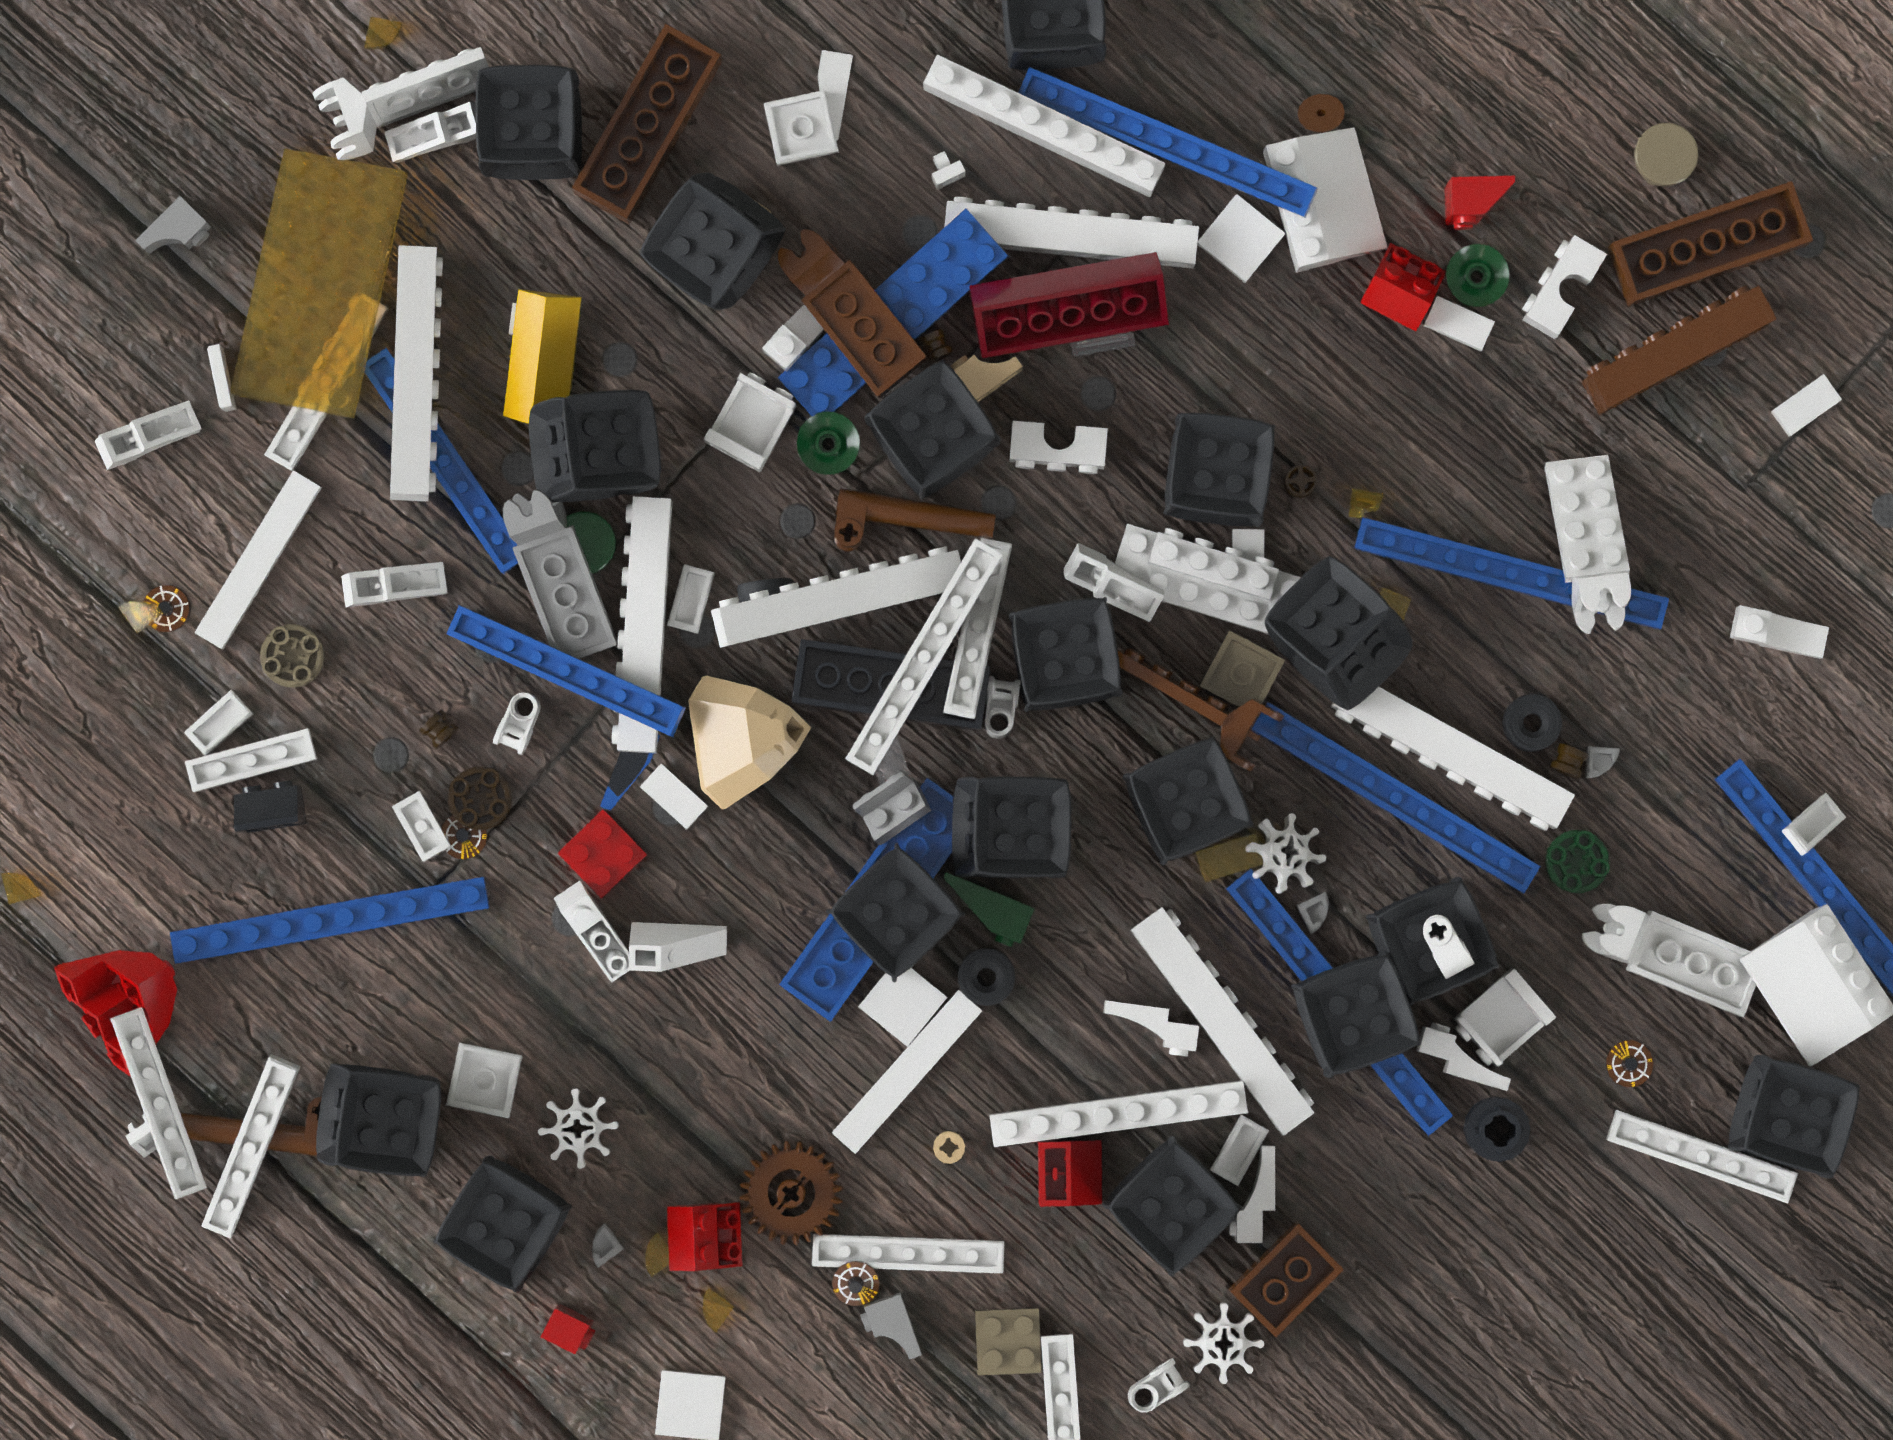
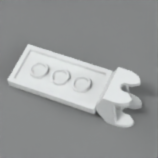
M481 47L461 51L458 56L447 60L434 61L426 68L405 72L397 79L389 82L375 83L368 90L362 91V93L342 77L319 87L313 92L315 100H324L318 105L322 112L341 109L343 114L333 119L335 127L347 125L349 131L336 136L330 143L332 149L342 148L336 153L338 160H350L373 152L377 127L386 126L476 92L478 70L487 68L489 65Z
M1601 455L1546 462L1545 473L1565 583L1572 582V608L1575 621L1584 633L1590 634L1595 625L1594 615L1597 612H1601L1606 615L1607 623L1615 631L1619 630L1625 619V607L1630 600L1631 584L1629 562L1609 456Z
M1598 904L1592 908L1597 919L1605 922L1603 926L1605 933L1601 934L1596 931L1582 933V940L1589 949L1605 957L1627 963V971L1737 1016L1744 1017L1756 984L1740 961V958L1751 951L1654 911L1645 913L1630 906H1615L1612 904Z

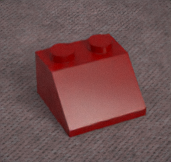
M1515 175L1451 177L1444 188L1445 224L1454 225L1455 230L1472 229L1473 224H1478L1515 183Z

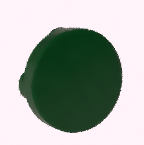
M587 511L576 512L566 516L567 527L574 526L591 573L595 574L609 566L616 550L615 534L609 523L598 514Z
M1571 830L1564 832L1550 843L1546 851L1545 868L1548 877L1558 888L1569 893H1585L1595 889L1603 882L1610 870L1609 854L1606 846L1596 835L1589 831Z

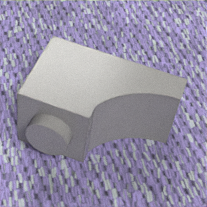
M179 196L135 241L148 254L167 244H182L190 250L193 246H200L208 238V231L211 226Z
M901 1292L864 1305L866 1313L860 1315L866 1332L873 1331L874 1337L886 1336L895 1340L906 1351L909 1359L922 1355Z

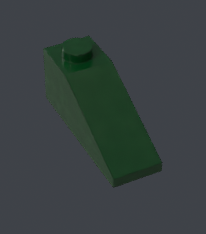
M946 872L944 880L986 928L996 934L995 941L1012 947L1014 942L1021 944L1035 908Z

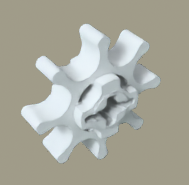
M1294 813L1284 818L1285 827L1283 831L1275 830L1268 819L1260 822L1258 827L1266 835L1265 844L1259 845L1251 842L1245 847L1247 852H1257L1263 858V867L1253 872V878L1258 879L1265 872L1274 873L1278 879L1276 892L1279 894L1287 890V879L1289 876L1297 877L1304 888L1313 884V879L1306 873V863L1313 862L1320 865L1326 861L1324 854H1313L1308 848L1310 838L1318 835L1319 830L1313 828L1306 835L1298 834L1294 829V821L1296 819ZM1285 848V852L1290 854V858L1286 859V854L1281 852V849Z
M575 1088L571 1091L573 1104L569 1109L563 1110L558 1108L554 1101H549L546 1104L548 1109L556 1113L557 1123L553 1128H540L538 1134L542 1136L550 1133L556 1135L559 1139L558 1149L550 1156L552 1160H557L562 1151L570 1149L577 1154V1167L582 1169L586 1166L584 1153L588 1148L595 1147L604 1156L610 1154V1149L601 1144L600 1134L607 1128L617 1129L619 1123L617 1121L603 1123L598 1118V1109L606 1103L605 1097H599L597 1103L591 1108L584 1107L579 1101L580 1090ZM584 1113L589 1114L593 1121L589 1120ZM570 1114L569 1120L563 1123L564 1118ZM576 1119L580 1120L581 1125L593 1126V1129L582 1132L581 1137H577L576 1132L564 1131V1128L575 1125ZM591 1134H594L593 1139L589 1143H587V1138ZM564 1136L568 1137L573 1144L567 1142Z
M1222 1302L1220 1303L1221 1316L1215 1322L1205 1321L1199 1312L1194 1314V1319L1203 1325V1334L1195 1340L1185 1338L1183 1344L1186 1347L1199 1346L1203 1350L1202 1360L1193 1366L1196 1373H1200L1207 1364H1216L1220 1368L1219 1381L1222 1384H1226L1228 1381L1226 1371L1232 1364L1242 1365L1248 1374L1253 1372V1367L1244 1361V1352L1252 1346L1262 1348L1264 1342L1261 1339L1248 1340L1244 1336L1245 1326L1254 1320L1251 1313H1247L1242 1321L1233 1323L1227 1318L1228 1305ZM1217 1328L1216 1331H1215L1212 1335L1209 1336V1333H1210L1213 1329ZM1223 1328H1225L1226 1338L1232 1341V1345L1226 1346L1224 1358H1222L1221 1348L1215 1345V1341L1221 1340ZM1230 1329H1235L1239 1335L1234 1336ZM1213 1350L1217 1357H1212L1208 1351ZM1238 1350V1353L1234 1357L1230 1358L1231 1355Z

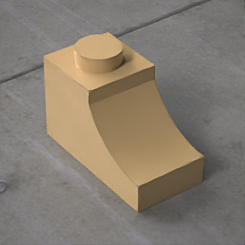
M965 355L954 362L951 368L960 377L977 402H980L1021 372L1023 366L1016 356L1001 363H986L978 360L975 355L969 359Z

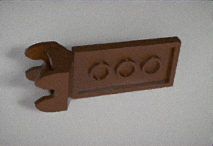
M808 229L801 230V243L806 248L802 252L801 258H798L791 250L780 248L778 251L779 264L792 283L805 295L801 300L875 395L878 398H882L928 360L929 357L851 260L846 262L840 252L816 232Z
M1129 647L1125 651L1117 650L1119 664L1122 669L1221 726L1220 747L1226 758L1250 772L1254 769L1255 764L1237 754L1247 736L1257 742L1261 736L1251 729L1261 712L1279 722L1282 721L1283 714L1256 698L1251 699L1230 713L1225 710L1228 704L1214 696H1209L1208 699L1198 694L1200 691L1199 687L1185 679L1180 683L1171 678L1173 672L1159 664H1154L1153 667L1143 662L1146 657Z

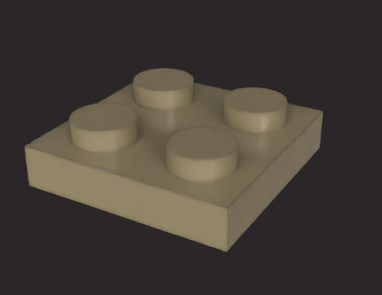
M1229 630L1199 687L1238 708L1253 698L1263 702L1285 660Z
M1039 1308L975 1310L978 1375L1041 1373Z

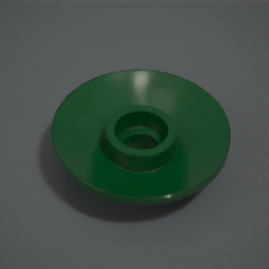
M1471 244L1461 248L1453 255L1447 266L1446 281L1450 292L1458 301L1472 307H1484L1496 302L1506 291L1509 283V268L1502 254L1493 247L1484 244ZM1479 272L1482 276V281L1478 283L1473 282L1471 273Z
M821 412L811 416L803 423L798 432L796 444L799 457L805 466L819 474L834 475L843 472L853 464L859 452L860 439L856 427L848 418L835 412ZM826 439L833 440L835 443L834 448L825 450L822 447L823 441Z

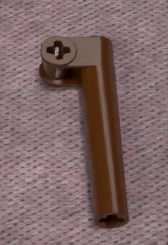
M840 488L836 509L837 518L834 539L837 547L845 552H852L858 549L863 540L865 521L992 539L996 514ZM847 529H852L853 535L857 536L852 537L850 542L844 541V535H841L845 534Z
M322 1096L313 1099L309 1103L305 1126L278 1123L267 1150L317 1156L316 1136L319 1119L317 1107L321 1105ZM180 1112L189 1139L234 1145L244 1119Z

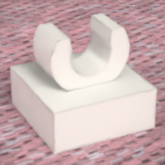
M945 151L933 156V161L938 171L932 173V181L937 190L965 177V169L960 160L950 164Z
M143 1114L142 1118L145 1123L138 1128L130 1123L128 1125L130 1133L126 1135L130 1146L145 1158L157 1148L145 1114Z

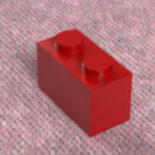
M559 1304L554 1309L541 1338L576 1354L580 1348L585 1350L589 1346L596 1330L591 1328L594 1320Z

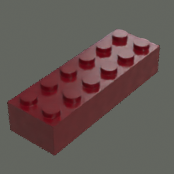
M1157 252L969 286L982 358L1169 325L1163 272Z

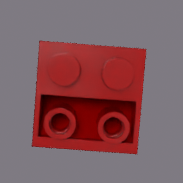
M1390 243L1360 303L1417 331L1432 304L1446 271L1439 268L1435 263L1425 261L1410 253L1406 248Z
M1101 1140L1038 1141L1039 1207L1102 1204Z
M740 1202L667 1206L669 1271H702L743 1266Z

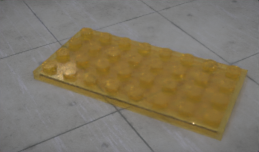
M284 148L230 390L232 395L354 419L408 175L406 171L349 160H338V158Z

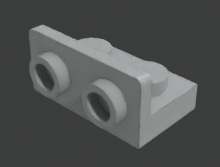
M904 771L892 775L885 783L872 792L866 793L859 801L853 804L855 812L864 818L874 841L880 846L931 811L918 782Z

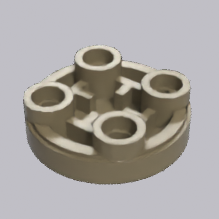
M1674 123L1656 124L1648 128L1636 142L1634 150L1636 168L1650 185L1661 187L1678 185L1692 174L1697 165V143L1691 133L1680 125Z
M287 624L274 628L265 638L260 651V661L264 673L273 682L288 688H298L311 683L320 674L325 661V652L321 640L313 631L301 625Z

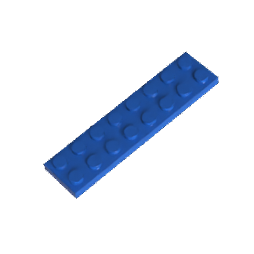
M965 208L876 288L875 291L914 340H916L970 292V285L979 284L1009 256L969 210ZM827 333L797 359L787 372L784 371L778 377L811 416L821 412H836L867 384Z
M926 778L920 788L931 811L881 846L879 845L848 889L880 858L893 850L896 843L899 844L900 849L910 855L934 878L952 853L954 797ZM829 914L779 985L831 1022L873 964V961L846 934L832 914Z

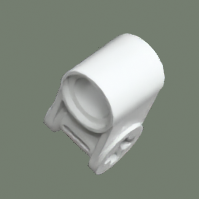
M989 676L985 703L987 704L985 730L991 737L1002 739L1010 734L1014 723L1015 708H1017L1021 680L1016 679L1014 682L995 680L994 676ZM996 715L1004 716L1008 721V727L1003 731L994 730L990 725L992 717Z
M523 692L513 696L497 728L493 744L498 745L501 743L516 749L520 755L524 754L541 710L540 701L535 695ZM523 698H528L533 703V710L528 716H522L517 710V704ZM507 733L519 737V740L508 736Z
M1433 915L1425 921L1423 927L1424 938L1446 979L1475 964L1464 942L1458 937L1451 922L1446 917ZM1436 922L1439 926H1446V929L1443 930V938L1439 939L1437 935L1431 936L1429 934L1432 931V923Z
M1173 1358L1156 1367L1147 1376L1130 1387L1128 1401L1134 1409L1140 1412L1152 1411L1165 1401L1176 1397L1190 1387V1383L1184 1381L1175 1368L1174 1364L1176 1362ZM1166 1373L1169 1375V1377L1171 1378L1172 1382L1174 1383L1173 1386H1172V1384L1170 1383L1169 1379L1167 1378ZM1147 1388L1151 1392V1400L1147 1405L1140 1406L1135 1401V1394L1139 1389Z

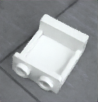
M751 372L747 376L740 373L737 378L738 381L713 427L709 428L705 435L704 442L750 468L761 472L797 406L795 402L791 401L794 396L779 387L773 391L764 386L766 381Z
M1509 969L1453 1019L1458 1024L1455 1027L1458 1034L1466 1042L1471 1039L1479 1048L1475 1052L1487 1066L1492 1063L1495 1067H1499L1508 1056L1544 1025H1548L1556 1016L1515 969Z

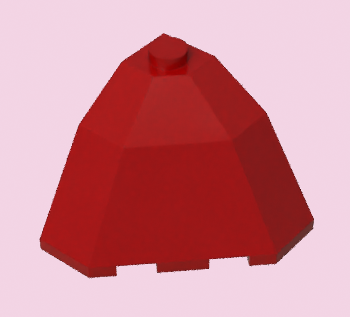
M117 950L62 963L54 967L62 992L68 1001H72L82 1008L86 1015L82 1016L81 1019L95 1038L101 1035L108 1052L107 1056L111 1062L131 1077L110 1018L142 1007L156 1045L170 1024L176 998L177 987L173 978L175 971L172 965L167 960H161L149 952Z

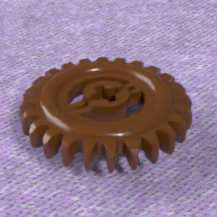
M786 1140L783 1150L780 1151L777 1145L773 1143L772 1155L761 1150L762 1162L756 1159L750 1160L755 1167V1171H743L751 1180L740 1183V1187L747 1189L748 1193L741 1195L739 1199L749 1201L750 1203L743 1208L742 1212H753L754 1215L748 1224L760 1222L758 1234L763 1233L767 1229L770 1230L769 1241H772L779 1234L781 1244L785 1245L788 1236H791L794 1245L797 1246L800 1235H803L806 1241L810 1243L811 1231L822 1236L821 1224L832 1227V1222L829 1220L828 1215L839 1216V1212L832 1206L833 1204L843 1203V1199L835 1196V1193L842 1191L844 1187L833 1182L841 1174H830L829 1171L835 1163L831 1161L823 1164L822 1161L826 1153L821 1152L815 1157L813 1155L814 1145H811L805 1152L803 1151L802 1142L798 1141L795 1150H793L789 1141ZM788 1169L801 1171L796 1179H786L779 1185L777 1189L778 1201L772 1206L768 1197V1188L773 1177L779 1172ZM803 1176L806 1177L798 1187L797 1195L800 1198L797 1201L791 1198L779 1210L778 1207L784 1201L786 1195L783 1188L785 1186L792 1188L799 1183ZM811 1179L815 1188V1198L811 1207L803 1214L797 1216L783 1215L782 1213L786 1208H795L802 1204L806 1195L805 1185Z

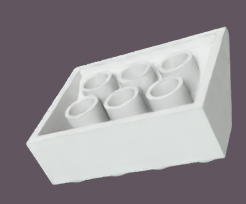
M1355 127L1297 137L1265 146L1263 154L1267 167L1318 188L1306 218L1278 207L1296 273L1387 249Z
M1828 904L1812 909L1740 958L1745 969L1809 1067L1862 1036L1893 1015L1892 1002Z

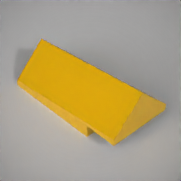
M523 289L518 290L503 412L504 417L529 424L530 410L535 404L555 397L565 398L570 396L582 297Z

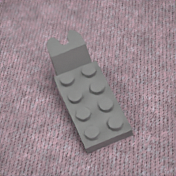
M533 490L531 500L529 501L519 492L516 493L512 500L509 499L505 502L503 519L510 538L517 544L513 547V551L549 645L578 659L617 645V638L573 525L567 527L566 511L563 503L551 502L549 497L540 490Z

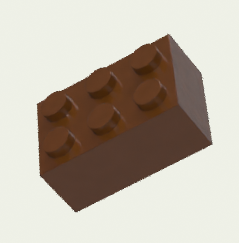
M1295 1222L1228 1290L1277 1337L1344 1269L1300 1224Z

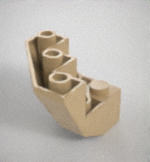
M703 676L688 700L701 790L721 809L728 808L769 781L798 751L811 729L790 706L756 687L715 677Z

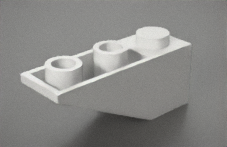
M578 881L554 897L560 912L611 983L630 971L628 949L581 881Z
M631 923L629 941V970L662 972L723 956L727 952V926Z

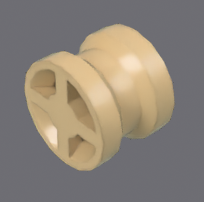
M946 1131L936 1137L933 1150L935 1156L940 1161L951 1164L962 1158L965 1152V1144L959 1134L954 1131Z

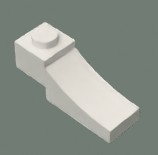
M468 102L445 112H434L384 132L392 161L399 163L431 151L475 140V103Z
M803 305L778 329L763 346L762 350L787 372L806 350H809L825 330L808 308Z
M186 401L132 420L128 425L100 434L95 443L107 470L134 461L165 445L199 433L201 426L190 401Z
M1077 543L1064 567V578L1093 591V596L1096 598L1107 597V603L1148 622L1151 621L1164 598L1163 590L1135 577L1107 559L1106 555L1080 543Z
M443 562L386 567L379 570L350 572L341 576L345 607L374 605L390 601L447 594Z
M1740 605L1735 610L1730 638L1759 644L1762 647L1821 659L1824 655L1829 627Z
M1105 1000L1103 1013L1127 1018L1148 1028L1163 1039V1047L1170 1048L1169 1054L1188 1057L1189 1051H1196L1199 1026L1168 1022L1169 1009Z
M1433 1022L1431 1028L1422 1027L1419 1037L1421 1045H1417L1416 1051L1445 1059L1444 1073L1508 1091L1511 1079L1488 1070L1470 1058L1455 1043L1457 1036L1449 1034L1450 1027Z
M1273 1145L1260 1146L1258 1170L1252 1190L1242 1210L1237 1213L1229 1224V1235L1235 1236V1242L1263 1243V1211H1275V1146Z

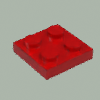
M604 809L558 852V855L601 899L647 856L643 849Z

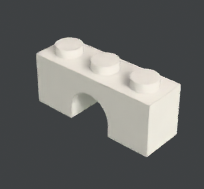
M1576 235L1569 242L1563 240L1554 254L1555 257L1559 258L1554 268L1552 269L1547 266L1538 283L1543 285L1537 296L1531 293L1522 310L1527 312L1523 321L1551 338L1556 339L1575 309L1561 298L1559 293L1560 283L1566 279H1575L1587 286L1592 281L1607 254Z
M1013 421L1009 462H1016L1015 467L1022 469H1034L1035 464L1047 465V470L1064 472L1066 467H1078L1079 473L1097 474L1098 469L1104 470L1108 428L1076 426L1073 443L1066 449L1057 450L1051 448L1044 439V423Z

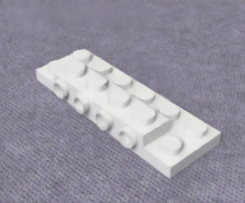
M1127 524L1115 564L1146 583L1163 590L1164 598L1162 602L1268 634L1265 627L1266 616L1275 603L1301 578L1279 571V569L1273 567L1274 561L1266 558L1256 557L1254 562L1244 559V552L1226 547L1225 552L1212 549L1214 543L1208 540L1196 538L1194 543L1183 540V533L1165 528L1164 533H1156Z

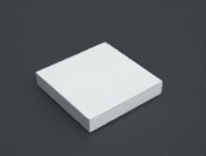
M825 90L764 103L777 166L839 153Z
M1236 194L1197 241V245L1246 283L1284 237L1285 232Z
M910 968L897 977L896 982H892V977L885 973L858 1007L908 1047L947 997Z
M459 1043L446 1105L509 1118L522 1055Z
M662 1369L655 1434L719 1440L726 1376Z

